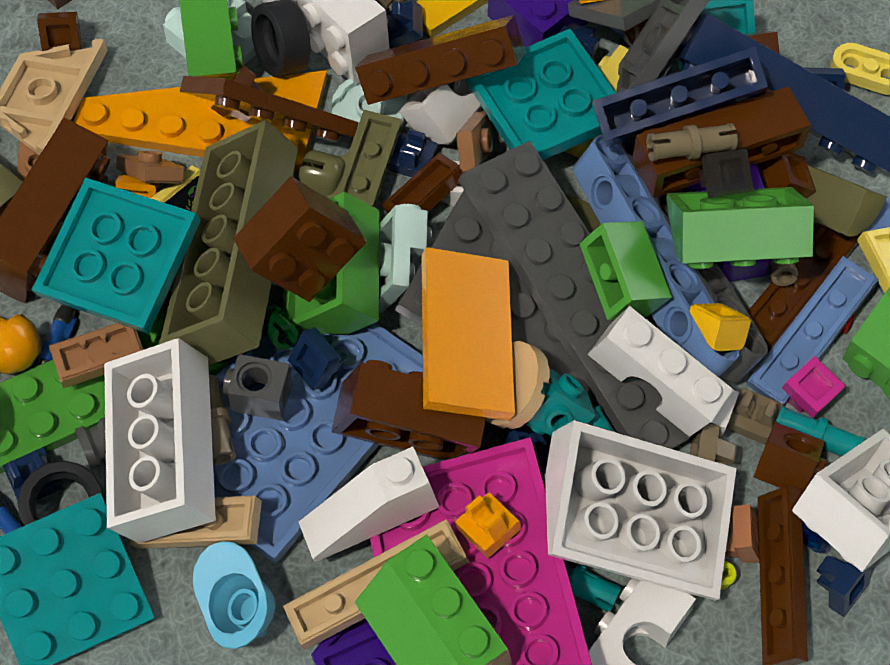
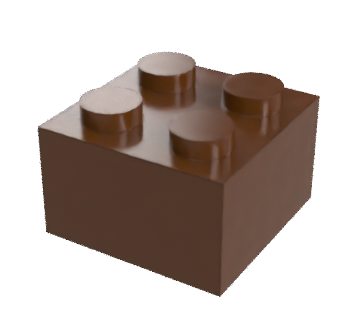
M292 176L287 179L233 238L253 272L308 302H311L367 243V240L348 211Z

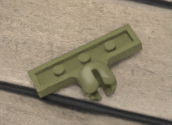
M363 110L348 153L337 156L318 150L307 152L303 161L308 163L306 166L300 167L297 180L327 199L345 191L375 208L402 129V119Z

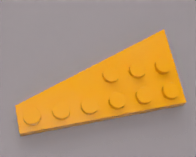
M327 70L276 77L255 78L254 81L265 92L319 109L327 82ZM181 87L84 97L79 104L73 122L109 140L108 143L204 157L207 146L263 120L251 118L245 123L229 114L222 117L211 109L214 101L180 92ZM273 119V122L270 123L298 147L294 172H299L300 167L305 166L303 159L309 151L314 130L306 128V132H299L282 127L283 121Z

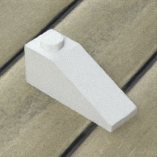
M412 446L370 465L299 521V525L314 562H317L439 508V505Z

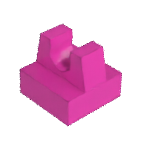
M814 356L783 385L782 389L790 396L788 403L799 413L804 410L814 418L844 389L845 385Z

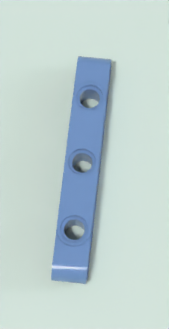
M597 136L574 165L573 171L584 190L600 224L643 221L672 296L671 299L651 313L661 332L717 377H720L737 360L739 350L715 351L711 349L689 312L691 305L714 303L696 270L688 267L687 263L683 264L675 254L671 227L654 198H652L644 181L636 172L624 149L619 143L606 147L603 136Z

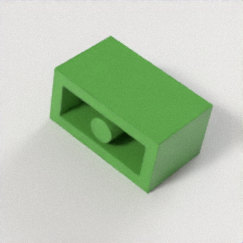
M179 0L188 76L230 79L236 74V69L243 67L241 46L233 45L231 31L238 30L236 7H228L227 0Z
M643 221L602 223L579 243L607 320H615L629 306L643 317H648L672 298Z

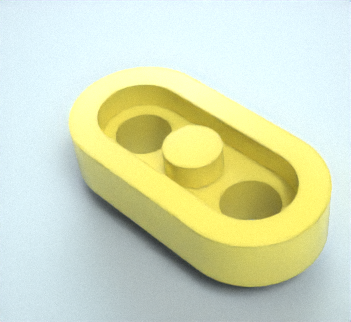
M845 43L836 48L830 68H843L846 74V83L880 94L890 95V79L883 78V76L890 78V54L856 43Z

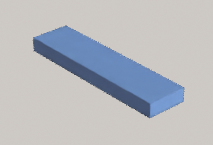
M843 256L754 371L746 385L760 395L780 402L784 406L790 399V396L782 389L783 385L812 357L815 356L817 359L822 357L875 287L878 278Z

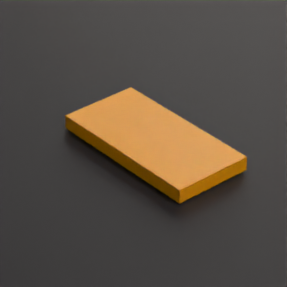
M426 247L421 255L423 409L510 421L515 414L508 260Z

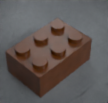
M368 360L366 363L361 362L341 384L331 433L402 451L413 446L417 455L441 461L470 454L481 446L486 417L423 409V372L412 371L409 374L392 370L393 366L387 362Z

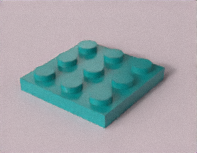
M571 29L526 47V53L518 65L466 78L467 85L509 149L512 150L531 141L542 160L601 135L592 101L616 93Z
M85 178L32 291L40 297L149 334L201 219L194 212Z
M101 493L0 536V620L19 665H53L155 618L119 534L107 528V506Z

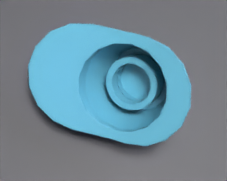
M221 541L210 545L200 554L194 566L192 582L195 596L213 640L224 648L238 649L248 645L256 637H263L268 634V627L273 620L276 608L275 598L269 586L261 580L254 561L246 549L234 542Z

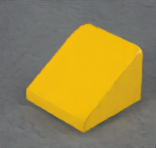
M722 303L694 304L690 306L689 312L711 349L715 351L743 349L751 324L748 316Z

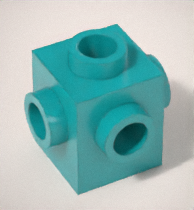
M549 368V384L544 382L541 391L542 394H545L542 406L526 424L537 434L544 435L546 433L552 437V432L574 420L588 424L594 418L595 412L587 391L577 379L568 373L560 375Z

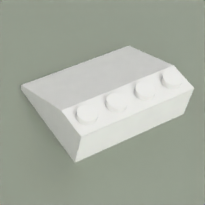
M574 420L552 432L545 473L548 555L714 601L719 600L737 468Z

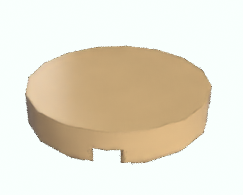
M521 341L512 342L515 414L510 421L494 418L485 419L487 422L501 428H520L531 420L542 406L545 394L541 393L543 383L549 384L550 370L546 356L541 349Z

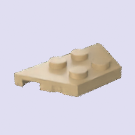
M92 40L91 48L71 51L68 44L53 47L47 51L36 50L20 53L0 88V126L40 155L63 118L71 121L108 51L105 40Z

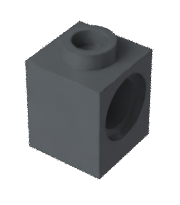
M238 354L234 369L227 370L223 383V394L228 395L231 411L282 421L293 383L290 364ZM254 383L265 384V387L258 391L247 389Z

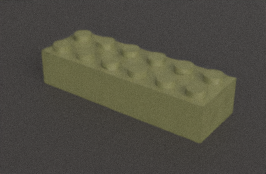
M267 120L207 146L191 209V212L196 213L201 221L176 274L160 344L179 338L207 356L208 366L258 348L262 336L272 281L253 272L249 268L233 238L287 179L293 176L298 147Z

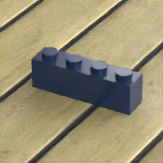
M754 46L594 100L592 103L605 145L609 147L636 138L637 135L651 127L661 128L679 122L681 119L691 115H701L729 104L763 95L766 93L768 85Z

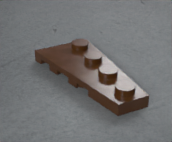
M183 76L180 88L182 93L214 101V105L233 111H239V109L249 111L248 116L263 121L273 122V119L283 121L282 127L299 132H306V128L315 130L314 137L331 142H338L339 136L354 138L359 123L225 78Z

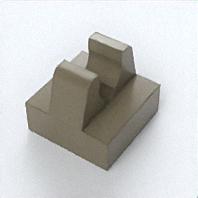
M742 388L726 429L766 445L783 404Z
M707 424L692 437L689 454L729 466L730 463H735L737 445L718 438L720 426Z

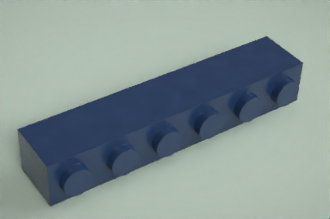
M700 14L693 24L695 25L694 33L686 44L679 47L674 57L685 63L682 70L755 46L768 85L767 90L775 91L787 86L790 87L811 123L809 133L821 139L818 146L837 156L842 151L854 157L851 164L867 173L873 174L875 169L890 173L889 115L709 14Z

